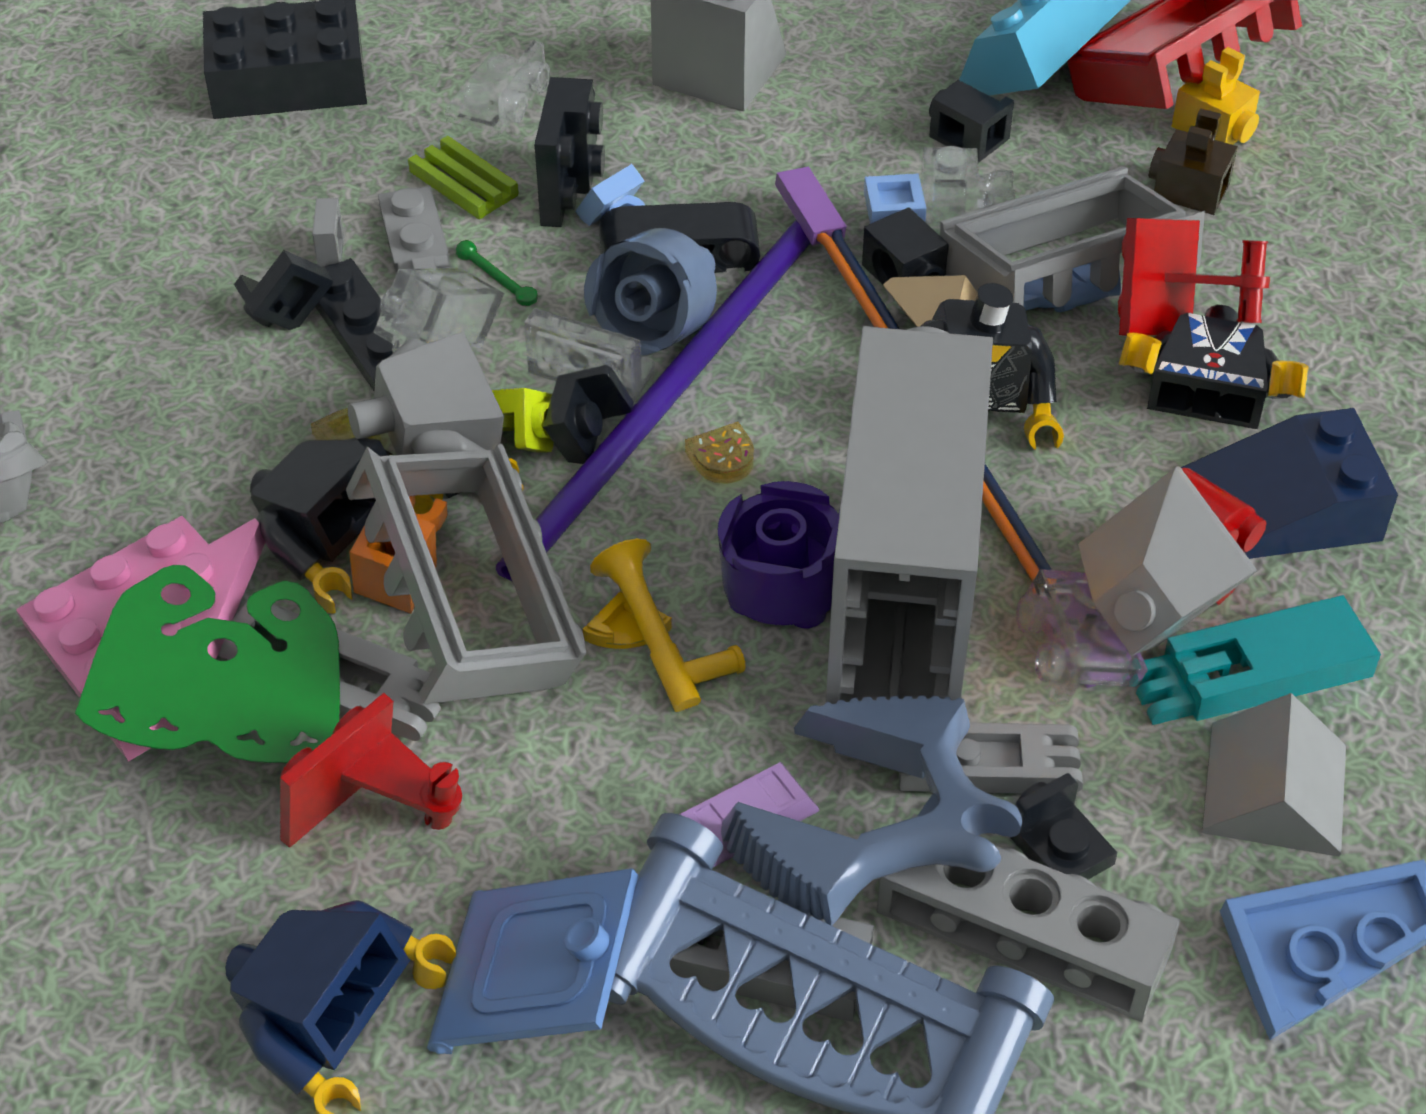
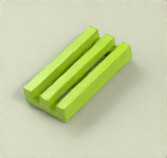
M448 135L440 140V149L433 145L425 148V158L422 159L417 154L408 158L409 172L479 220L519 195L517 181ZM436 165L448 174H450L452 177L456 179V181L447 176L446 174H444L443 172H441L440 170H438L434 166ZM468 189L473 190L474 192L485 198L487 201L485 202Z

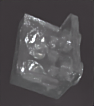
M1039 570L1026 594L1018 602L1016 621L1020 631L1025 633L1035 659L1037 676L1044 682L1053 706L1067 705L1080 684L1137 687L1148 671L1141 652L1131 656L1094 605L1086 573Z

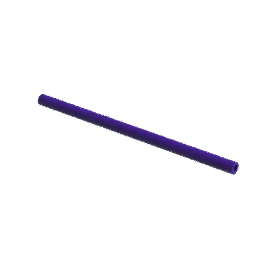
M796 219L632 407V411L624 416L535 519L541 528L542 543L546 553L811 244ZM502 557L496 564V571L499 576L512 581Z

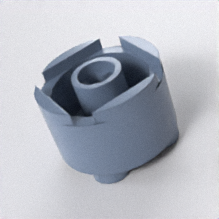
M666 228L649 229L616 243L599 255L592 262L587 272L584 284V300L589 316L595 315L599 325L604 330L600 334L610 345L620 351L632 355H649L664 350L697 332L709 319L714 309L717 295L714 257L708 249L699 246L688 236Z

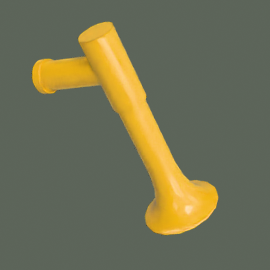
M639 538L625 540L610 546L596 556L590 565V572L598 577H609L619 586L650 650V658L674 711L679 712L699 705L701 697L695 684L732 673H743L746 668L744 655L738 645L729 646L727 650L684 662L677 645L670 638L643 575V560L647 558L651 551V543L646 539Z

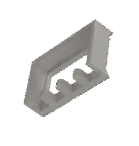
M1123 166L940 221V236L948 243L946 275H966L977 292L986 283L1001 284L1011 291L1013 295L1012 303H1019L1023 307L1024 283L1043 278L1044 298L1053 305L1061 307L1071 298L1072 270L1075 267L1091 263L1090 281L1104 292L1112 290L1117 285L1120 253H1122V241L1126 234V227L1013 262L1004 255L1072 235L1116 218L1124 225L1127 223V218L1199 220L1198 268L1201 265L1205 211L1188 215L1183 209L1128 175V168Z
M497 444L494 450L379 456L369 447H366L346 488L349 500L376 499L365 522V535L370 543L391 541L394 548L395 556L384 575L385 591L388 596L410 594L415 606V610L404 628V644L409 651L430 649L436 663L419 692L422 703L429 704L546 690L566 684L587 653L584 635L580 626L574 623L563 595L561 577L552 568L542 543L540 525L532 518L522 493L521 478L517 470L512 468L503 444ZM478 492L537 644L466 651L409 496Z

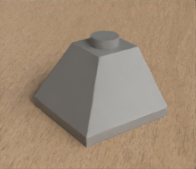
M1180 466L1173 468L1078 544L1092 601L1131 656L1159 646L1168 637H1171L1258 571Z

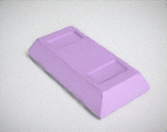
M779 762L679 815L698 822L719 838L723 845V850L714 865L715 867L734 856V853L729 854L727 850L729 841H722L721 827L722 821L737 802L797 821H802L819 812V808L783 763Z

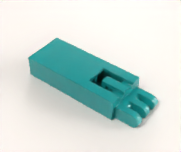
M1341 595L1168 637L1164 655L1135 662L1127 668L1125 674L1131 686L1140 685L1136 690V695L1141 704L1153 703L1146 713L1152 725L1192 715L1196 721L1255 707L1290 693L1294 696H1299L1374 676L1381 653L1345 596ZM1240 663L1243 668L1249 666L1251 669L1229 675L1231 665ZM1218 671L1221 677L1210 680L1207 673Z

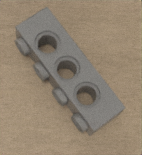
M995 846L1001 855V862L988 872H976L965 868L935 864L909 868L880 878L877 913L1141 1022L1145 1017L1170 958L1180 919L1163 913L1156 906L1148 902L1132 901L1097 887L1082 876L1064 874L1029 860L1024 854L1011 848ZM954 884H966L971 887L963 888ZM1019 910H1030L1037 914H1025L1023 912H1020ZM1086 937H1097L1105 942H1095Z

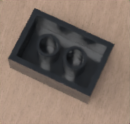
M319 0L290 4L274 2L267 6L247 8L222 7L214 11H203L204 76L213 119L367 104L356 0Z

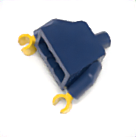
M359 900L346 902L324 910H289L281 914L258 946L246 943L237 945L231 950L225 966L226 976L230 982V994L242 1009L239 1026L256 1059L296 1095H299L302 1090L307 1092L314 1099L316 1114H334L326 1110L325 1107L327 1103L337 1098L348 1100L352 1106L361 1111L358 1089L352 1081L344 1077L326 1079L319 1071L322 1067L331 1070L337 1068L410 960L414 961L412 974L419 986L433 990L445 986L446 972L439 965L432 964L428 960L440 959L445 963L452 964L453 959L456 957V949L452 940L446 935L429 934L419 940L411 936L413 932L412 927Z

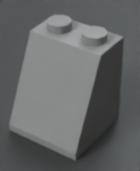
M651 0L652 81L655 86L745 111L786 56V49L772 0Z

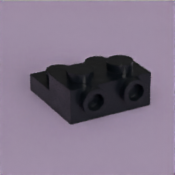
M550 77L534 144L540 226L562 227L565 209L575 210L577 193L588 194L591 190L593 177H603L605 146L596 144L597 135H601L603 103L594 102L593 79Z

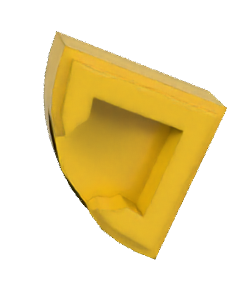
M621 590L582 629L584 640L597 646L612 649H628L646 645V642L642 641L645 639ZM659 611L669 632L672 629V618Z

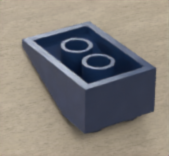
M1355 408L1295 415L1181 467L1195 471L1253 507L1256 514L1266 520V529L1261 539L1250 551L1245 552L1249 559L1383 541L1398 497V493Z

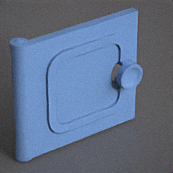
M630 868L493 890L475 891L470 900L456 947V957L451 964L427 1049L437 1054L451 1055L454 1046L602 1029L639 876L635 870Z

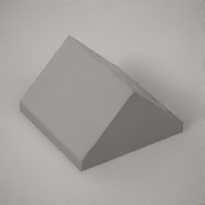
M1292 693L1213 722L1202 833L1340 857L1346 744Z

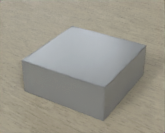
M316 198L312 236L317 265L321 267L342 261L344 231L338 198Z

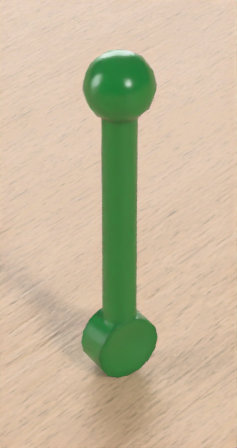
M463 240L457 244L456 255L458 258L470 260L513 293L518 304L530 306L537 302L538 293L536 289L518 285L477 253V247L472 241Z

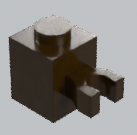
M1200 108L1195 126H1191L1188 132L1176 129L1166 149L1161 147L1156 149L1148 174L1149 178L1156 180L1154 187L1156 193L1173 204L1215 215L1230 185L1238 146L1215 140L1221 118L1220 113Z

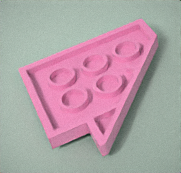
M180 516L167 524L157 526L148 535L113 555L99 559L93 566L60 585L44 590L35 599L17 608L16 611L35 641L80 698L94 656L115 604L123 592L160 569L171 565H186L208 582L216 593L215 602L211 608L174 625L170 623L164 624L161 628L164 635L174 636L177 630L205 618L232 621L265 545L260 532V523L254 518L208 544L183 516ZM169 584L162 589L161 597L169 604L181 605L189 600L190 591L184 585ZM217 639L209 644L208 653L214 659L217 658L225 639ZM118 707L99 711V714L112 715L116 721L125 722V719L119 713ZM161 718L156 725L149 727L151 730H157L161 727L170 731L178 730L177 727L171 725L165 718ZM110 737L128 762L151 749Z

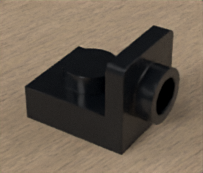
M283 250L260 282L240 275L234 285L245 302L243 306L245 312L253 320L266 327H270L274 323L292 330L302 325L334 283V280L326 268Z
M608 365L558 375L543 428L567 462L584 464L595 450L598 436L602 432V420L630 413L634 401L614 370Z
M1066 773L1048 784L1046 782H1038L1021 794L1015 804L1022 816L1020 833L1017 836L1010 837L1029 860L1064 874H1076L1088 880L1115 865L1118 852L1074 805L1078 782L1070 773Z

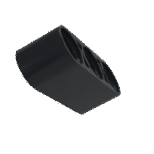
M715 202L621 206L607 211L600 219V255L616 243L643 231L654 228H666L683 233L694 240L699 246L708 249L715 260L714 273L727 272V268H744V271H751L760 259L755 212L743 203Z

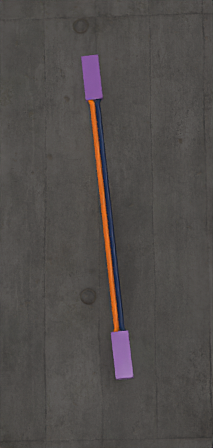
M809 166L777 172L775 186L812 245L821 243L825 247L872 325L879 328L900 329L846 244L844 238L847 226ZM985 464L982 502L1040 593L1036 609L1086 688L1123 677L1127 666L1076 586L1065 588L1060 583Z

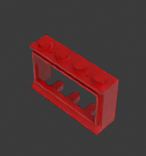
M1156 0L1092 37L1068 60L1075 96L1087 102L1168 109L1174 103L1166 69L1167 64L1177 59L1181 80L1184 83L1200 84L1203 82L1205 67L1201 48L1202 43L1211 39L1215 59L1220 62L1222 51L1225 48L1229 47L1240 52L1236 27H1247L1248 37L1253 42H1269L1273 37L1274 29L1297 30L1302 27L1298 0Z

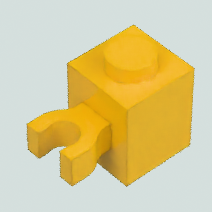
M1227 47L1222 51L1219 64L1212 60L1205 64L1202 83H1185L1178 89L1171 127L1188 132L1191 126H1195L1197 114L1200 108L1221 114L1215 140L1232 145L1237 141L1241 143L1247 142L1255 132L1259 122L1256 108L1260 91L1237 80L1244 65L1245 55Z

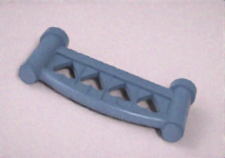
M663 813L660 815L647 839V845L651 852L638 874L637 885L608 1001L624 1005L629 995H635L639 992L647 996L662 1012L686 1032L737 1067L782 1090L837 1110L852 1114H995L1030 1032L1043 1028L1054 1003V996L1046 986L1018 970L1004 966H990L986 969L976 993L713 871L712 869L723 850V845L719 838L703 825L685 816L674 813ZM720 929L723 930L729 981L725 987L717 991L706 990L699 984L696 976L683 978L674 974L670 968V961L674 955ZM783 961H789L796 1009L794 1016L790 1020L783 1023L773 1022L767 1018L763 1008L751 1010L742 1007L738 1003L735 994L741 985ZM853 991L855 992L863 1041L862 1048L855 1054L843 1055L832 1047L830 1040L817 1042L809 1039L802 1028L805 1019ZM920 1023L923 1026L931 1079L923 1087L912 1088L902 1082L898 1072L882 1074L875 1070L871 1064L870 1055L876 1048Z

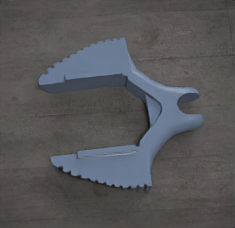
M885 696L877 697V700H873L871 697H863L862 701H858L856 697L851 698L850 702L838 700L836 704L826 702L824 706H810L795 725V734L834 745L835 753L922 779L925 777L932 795L917 817L862 833L858 839H853L737 802L722 821L721 836L723 842L729 841L727 850L729 854L734 853L733 859L738 864H744L743 869L748 874L752 873V878L756 882L761 881L760 886L764 890L769 889L770 896L773 898L778 897V901L788 904V906L806 913L808 916L812 915L818 920L823 919L825 923L833 926L855 896L872 880L909 868L935 864L965 868L976 872H988L994 869L1001 862L999 850L990 841L978 835L993 833L1007 837L1017 836L1020 833L1022 816L1018 808L1012 803L976 788L962 769L956 753L960 742L970 728L964 699L957 698L956 700H951L950 697L940 699L939 696H931L929 699L926 696H918L917 699H913L912 696H904L903 699H899L898 696H891L890 700H886Z

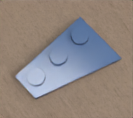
M1424 859L1225 900L1220 913L1253 1003L1270 1040L1426 945V863Z

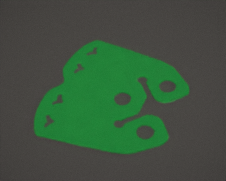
M186 565L164 567L123 592L115 604L94 656L75 714L83 723L96 731L119 741L139 746L175 750L188 747L197 742L209 741L224 753L237 759L263 763H288L302 749L310 747L314 750L333 734L334 728L339 722V639L335 623L306 588L296 582L285 580L254 592L248 598L246 605L248 614L276 639L286 641L288 646L285 651L278 652L273 650L272 644L248 623L205 618L177 630L174 636H166L161 631L164 624L170 623L174 625L211 608L215 602L216 593L208 582ZM181 584L190 591V598L184 604L172 605L163 600L161 591L166 585ZM290 600L299 606L300 614L294 620L283 621L272 614L271 607L276 601ZM227 639L236 645L237 654L230 660L219 661L210 656L208 646L214 640ZM118 707L119 713L125 719V722L116 721L112 715L99 714V711ZM161 718H165L171 725L177 727L178 730L170 731L164 727L151 730L149 727L156 725ZM256 730L259 738L265 744H258L253 739L243 741L237 739V737ZM300 732H304L310 738L318 740L317 743L303 741L296 746L290 745V742L294 741Z

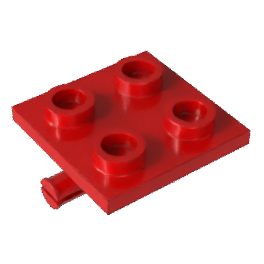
M1127 218L1126 234L1123 238L1121 249L1124 267L1122 292L1118 300V315L1120 317L1119 335L1127 336V333L1158 335L1162 331H1172L1180 315L1185 313L1193 314L1195 283L1240 287L1238 318L1236 321L1262 323L1263 288H1269L1270 276H1264L1268 241L1242 240L1241 275L1196 273L1199 220Z
M383 693L366 708L361 705L352 708L340 719L334 728L333 734L314 750L310 747L302 749L286 764L280 777V840L290 848L361 787L425 812L424 821L427 826L432 822V829H444L451 824L453 816L461 807L462 791L458 785V769L455 768L451 772L453 764L448 762H439L430 768L391 733L394 701Z

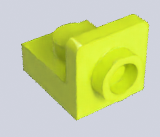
M528 388L492 390L504 415L502 431H514L515 447L538 453L552 452L554 442L543 428L552 394Z

